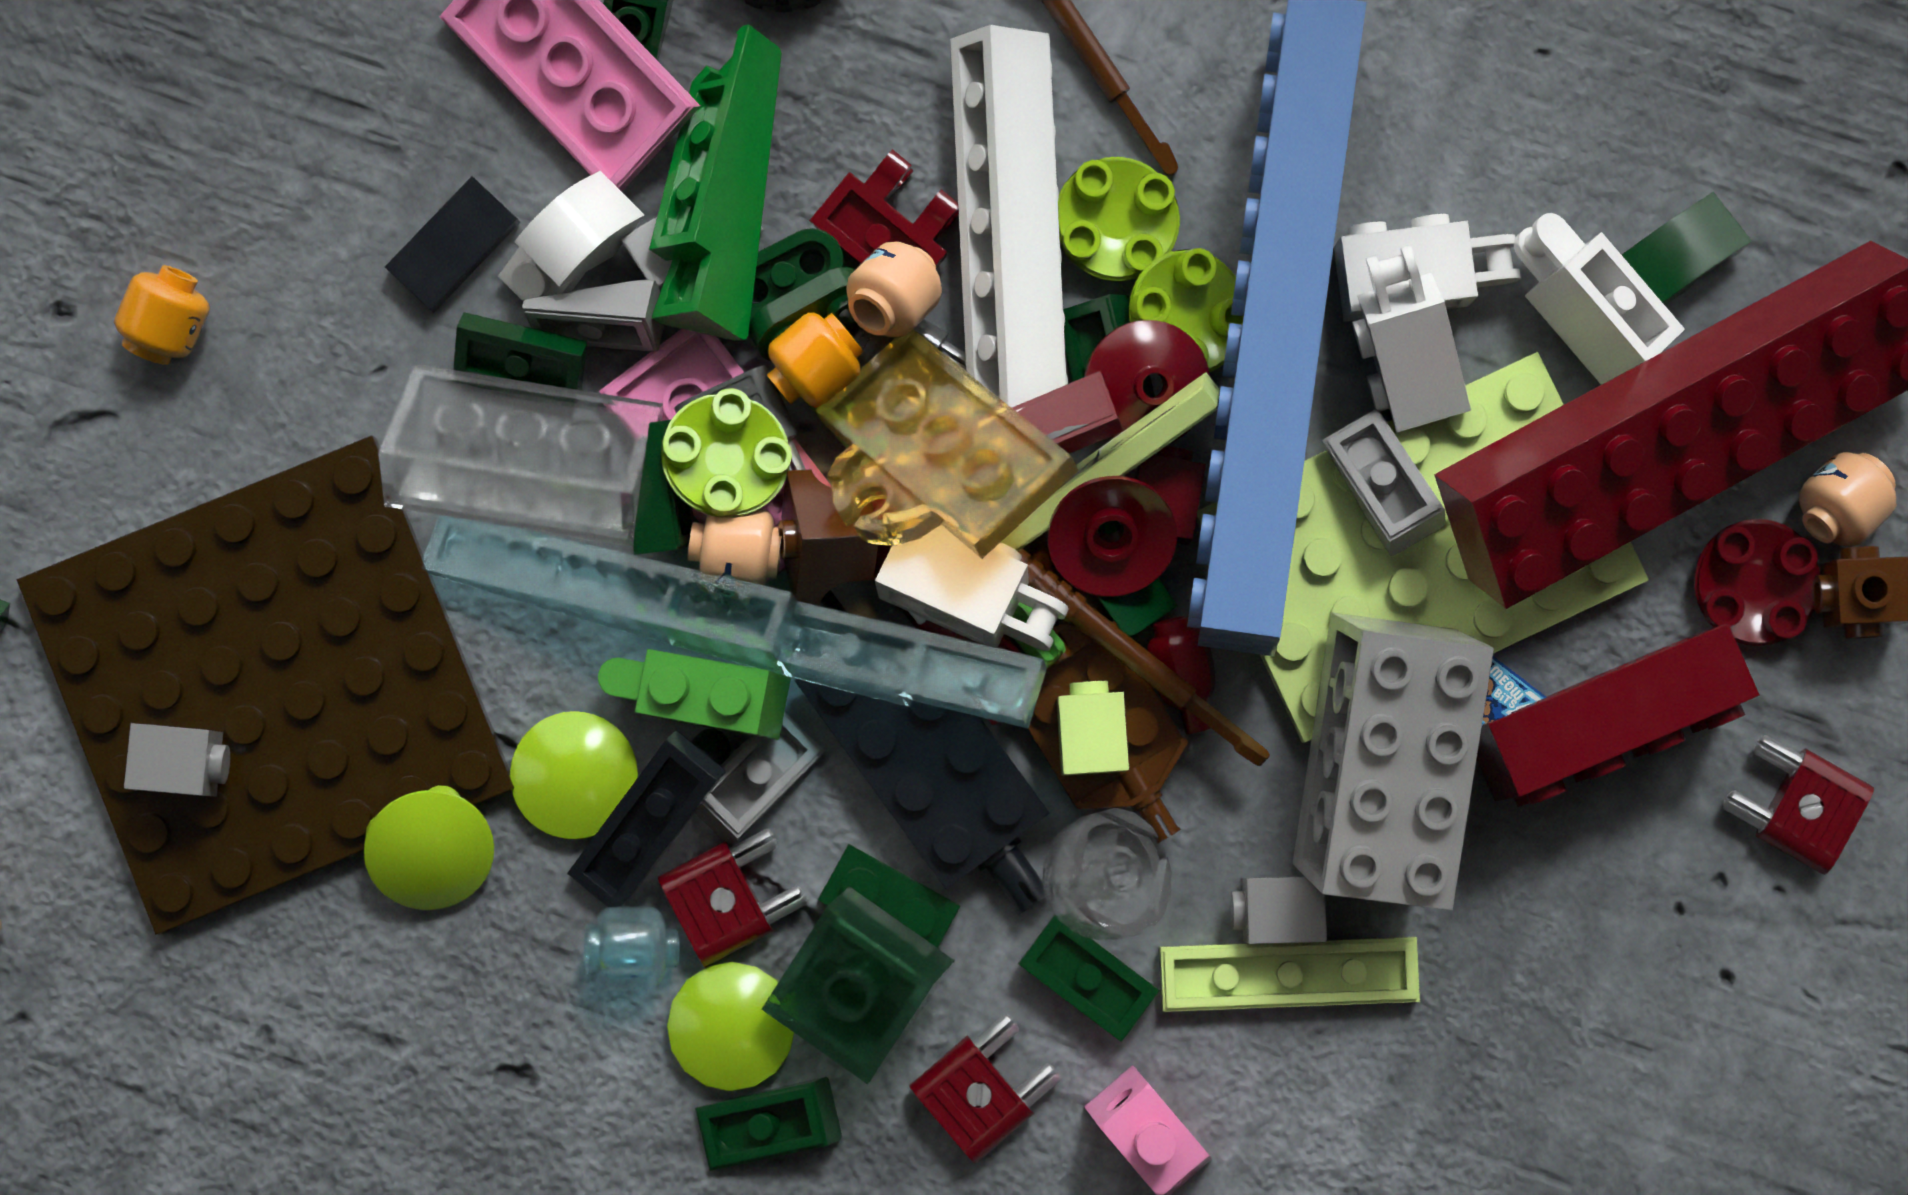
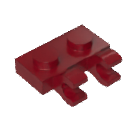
M892 149L865 183L849 172L809 221L815 228L832 235L839 243L841 249L859 264L886 242H902L925 251L933 259L937 269L948 256V253L935 241L959 216L958 202L942 189L930 201L914 223L910 222L888 204L887 200L905 184L914 172L911 169L912 165Z

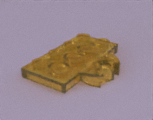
M914 329L907 335L896 337L860 369V374L854 381L815 410L823 424L849 446L836 457L827 474V478L831 482L833 504L845 525L849 526L856 522L853 527L860 538L871 544L896 546L920 539L942 525L983 559L1079 471L1069 453ZM877 499H886L885 504L879 510L859 518L862 509L868 503Z

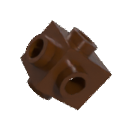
M1879 546L1848 547L1840 549V559L1821 564L1820 575H1816L1813 580L1812 598L1816 613H1823V627H1844L1845 639L1884 637V626L1908 623V556L1880 558Z

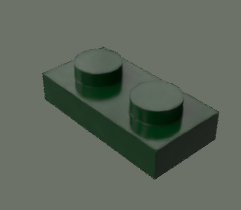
M464 312L456 329L453 377L576 406L582 391L588 341Z
M851 844L847 845L818 898V901L928 962L931 961L960 908L959 904Z
M1055 912L1018 962L1021 967L1120 1042L1123 1041L1160 991L1057 912Z

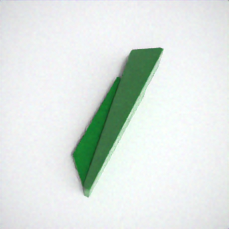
M749 24L742 26L736 32L737 39L733 55L720 70L706 65L691 83L689 94L701 107L679 129L649 247L650 251L665 261L672 260L653 310L652 319L663 325L736 341L746 340L749 334L782 55L780 48Z

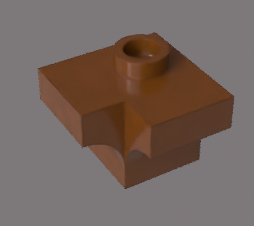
M812 469L787 471L781 515L782 520L779 521L778 525L779 536H782L780 556L784 559L794 608L820 606L822 598L834 587L847 582L874 579L880 534L868 489L840 490L831 488L821 483L814 476Z

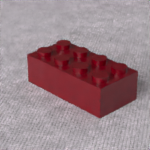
M1726 623L1694 634L1551 694L1544 699L1515 710L1505 717L1482 724L1477 761L1495 801L1514 798L1517 807L1526 804L1533 805L1566 791L1562 779L1573 775L1576 783L1588 778L1592 780L1626 766L1622 754L1631 750L1634 758L1647 753L1649 755L1685 741L1686 738L1682 732L1684 727L1690 726L1692 733H1696L1706 728L1710 730L1745 715L1741 703L1758 697L1760 694L1729 624Z

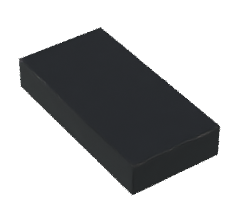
M471 176L389 261L385 268L434 313L520 224V221Z

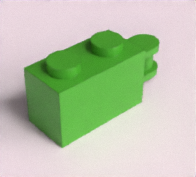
M647 649L645 662L618 657L611 658L604 662L599 670L598 682L601 689L609 695L637 701L635 713L779 740L791 677L770 670Z

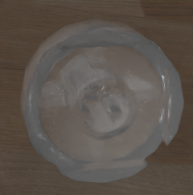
M1112 808L1080 817L1070 822L1055 836L1043 861L1042 884L1047 902L1059 921L1083 937L1101 941H1115L1142 934L1141 932L1146 927L1156 925L1161 920L1171 897L1172 871L1168 857L1159 859L1157 849L1151 841L1159 837L1149 823L1135 812Z

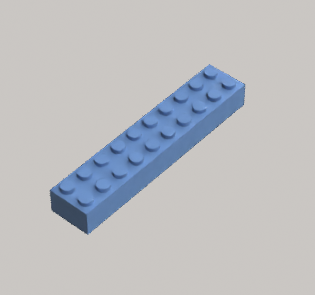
M1288 0L1286 14L1273 12L1265 71L1274 72L1277 75H1264L1257 132L1269 133V137L1256 136L1248 192L1260 194V199L1247 198L1240 253L1252 255L1251 262L1238 260L1231 315L1243 316V323L1229 324L1222 375L1223 377L1235 378L1234 388L1221 386L1214 439L1226 440L1225 451L1212 450L1205 501L1217 502L1216 515L1203 514L1196 564L1209 565L1207 580L1194 578L1187 627L1200 629L1198 646L1275 656L1281 637L1367 2Z

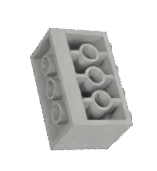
M1331 612L1293 857V865L1322 894L1453 910L1494 651L1493 647L1453 628Z

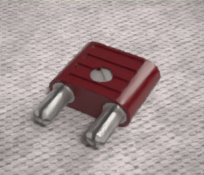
M1763 735L1757 741L1761 745H1755L1754 754L1787 772L1768 809L1736 790L1731 791L1727 795V798L1759 815L1762 819L1728 800H1724L1723 809L1756 827L1757 838L1817 872L1826 875L1835 865L1873 795L1874 787L1806 748L1797 753L1771 737Z
M764 829L732 847L724 841L658 876L659 883L696 955L705 968L772 933L771 923L807 905L806 896H803L766 916V911L802 893L803 890L796 885L760 904L741 868L747 863L776 849V839L736 859L735 855L773 836L769 829Z
M1007 1014L1001 1016L974 1041L967 1035L909 1085L917 1098L974 1164L982 1160L1034 1115L1030 1106L1061 1080L1058 1071H1056L1025 1099H1022L1021 1097L1053 1071L1054 1067L1049 1063L1044 1064L1014 1090L991 1063L988 1057L1019 1031L1016 1022L982 1051L979 1049L1012 1020V1017Z

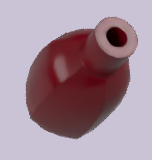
M1189 615L1174 617L1152 624L1155 637L1150 640L1147 651L1196 688L1195 693L1207 702L1214 691L1216 683L1215 669L1210 647L1198 646L1200 629L1187 627ZM1159 693L1167 705L1180 710L1186 734H1194L1210 729L1208 725L1185 707L1182 709L1178 708Z

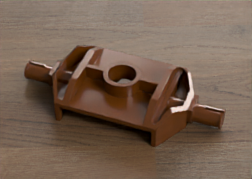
M1056 621L1052 629L1064 642L1066 651L1054 664L1045 669L1038 668L1026 653L1024 654V657L1044 682L1016 710L1076 809L1131 807L1134 812L1139 811L1158 844L1168 837L1156 819V815H1158L1170 836L1181 830L1161 800L1162 794L1160 789L1188 741L1178 731L1152 686L1073 624L1059 625ZM1108 681L1109 693L1124 692L1129 770L1126 772L1061 776L1056 698L1058 696L1070 695V683Z

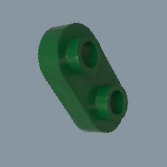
M809 228L800 230L758 251L755 282L764 284L768 288V295L762 302L752 303L750 322L754 315L765 305L831 269L844 267L843 253L837 240L823 230ZM809 254L821 256L825 261L823 269L817 274L805 273L800 267L801 261L805 256Z
M850 267L831 269L761 308L754 315L749 325L750 338L760 355L764 359L771 361L768 354L770 343L807 313L819 314L824 319L832 313L846 329L856 326L857 323L849 311L846 291L848 278L855 269Z

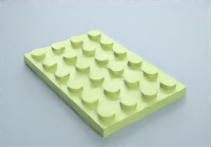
M1539 352L1465 385L1471 411L1400 432L1396 431L1392 420L1387 422L1443 507L1444 504L1434 474L1564 405ZM1326 450L1304 461L1281 637L1275 656H1260L1301 742L1304 743L1312 739L1331 612L1453 628L1493 647V653H1496L1636 587L1649 579L1631 542L1512 607L1505 609L1469 581L1446 510L1445 525L1441 529L1402 552L1390 556ZM1217 502L1198 510L1196 522L1200 530L1203 514L1216 515Z

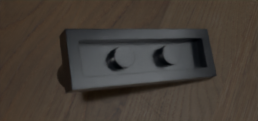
M711 728L702 730L691 741L687 740L678 731L673 732L658 749L567 874L617 914L627 904L726 773V770L720 765L730 755L731 747L728 738L721 731Z

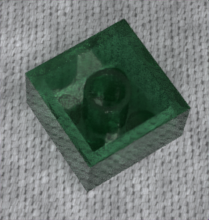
M848 887L824 910L761 1010L860 1080L869 1084L891 1059L955 960L857 891Z

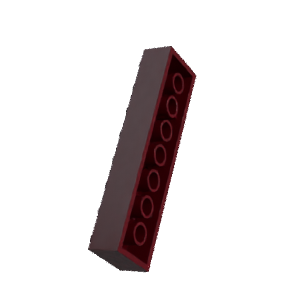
M1869 241L1434 474L1469 581L1505 609H1508L1908 391V259L1873 241Z

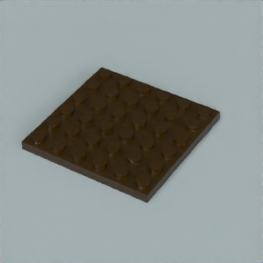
M373 435L16 579L155 935L166 933L363 852L366 827L370 820L376 817L390 802L412 792L429 790L438 785L449 786L455 789L460 797L476 806L514 789L509 767L378 440ZM131 723L223 732L222 745H228L230 748V768L226 783L218 784L217 796L124 789Z

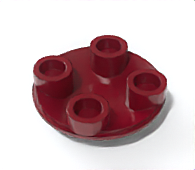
M1766 519L1743 520L1720 530L1702 550L1695 568V597L1704 618L1713 628L1728 623L1736 642L1744 645H1771L1799 635L1815 610L1812 586L1814 577L1820 575L1817 563L1818 555L1814 545L1786 525Z

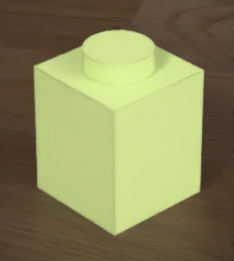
M1108 681L1070 683V695L1058 696L1056 698L1061 776L1128 771L1124 692L1109 693Z

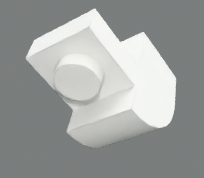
M598 171L565 190L529 223L515 240L519 248L498 277L523 302L526 299L571 292L588 270L615 255L623 244L621 238L634 230L644 217V214L601 171Z

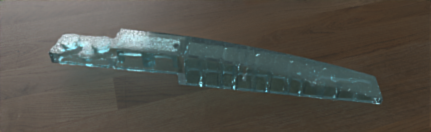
M443 510L439 514L424 554V566L421 567L427 570L429 574L713 657L770 670L785 676L908 707L911 706L913 700L1024 728H1029L1047 670V666L1042 658L799 602L792 592L720 575H706L702 571Z

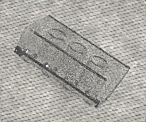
M415 364L378 453L385 507L633 547L649 422L662 421L663 403Z

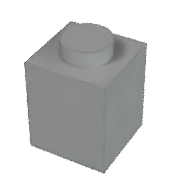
M131 723L124 789L217 796L218 784L226 783L230 768V748L228 745H222L223 732Z
M1305 876L1241 878L1242 891H1231L1232 930H1243V942L1248 944L1327 942L1325 894H1322Z

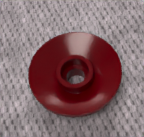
M1156 320L1133 321L1111 331L1094 349L1085 371V377L1101 371L1124 430L1166 402L1170 397L1205 372L1210 376L1207 361L1198 344L1180 328ZM1157 373L1163 382L1162 390L1157 396L1148 397L1143 391V381L1149 374ZM1189 429L1188 431H1186L1184 434H1182L1181 436H1179V437H1178L1177 439H1175L1174 441H1176V440L1180 439L1181 437H1183V436H1184L1186 433H1188L1191 429Z
M1124 476L1099 477L1077 486L1059 502L1049 522L1048 548L1056 569L1074 587L1099 596H1121L1148 586L1165 571L1176 549L1177 526L1169 504L1150 485ZM1107 521H1119L1122 524L1119 530L1114 533L1108 534L1099 530V526Z

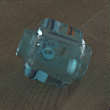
M655 907L604 908L598 914L595 923H587L585 926L586 975H595L600 987L606 991L655 990L663 983L666 968L678 967V930L666 929L665 919L662 913Z

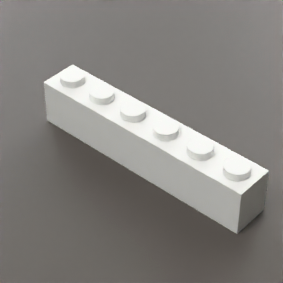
M988 25L950 39L968 416L981 417L993 416L1068 384L1064 339L1065 315L1063 311L1061 279L1062 253L1060 249L1058 219L1059 192L1055 159L1056 130L1053 119L1052 63L1050 59L1049 33Z

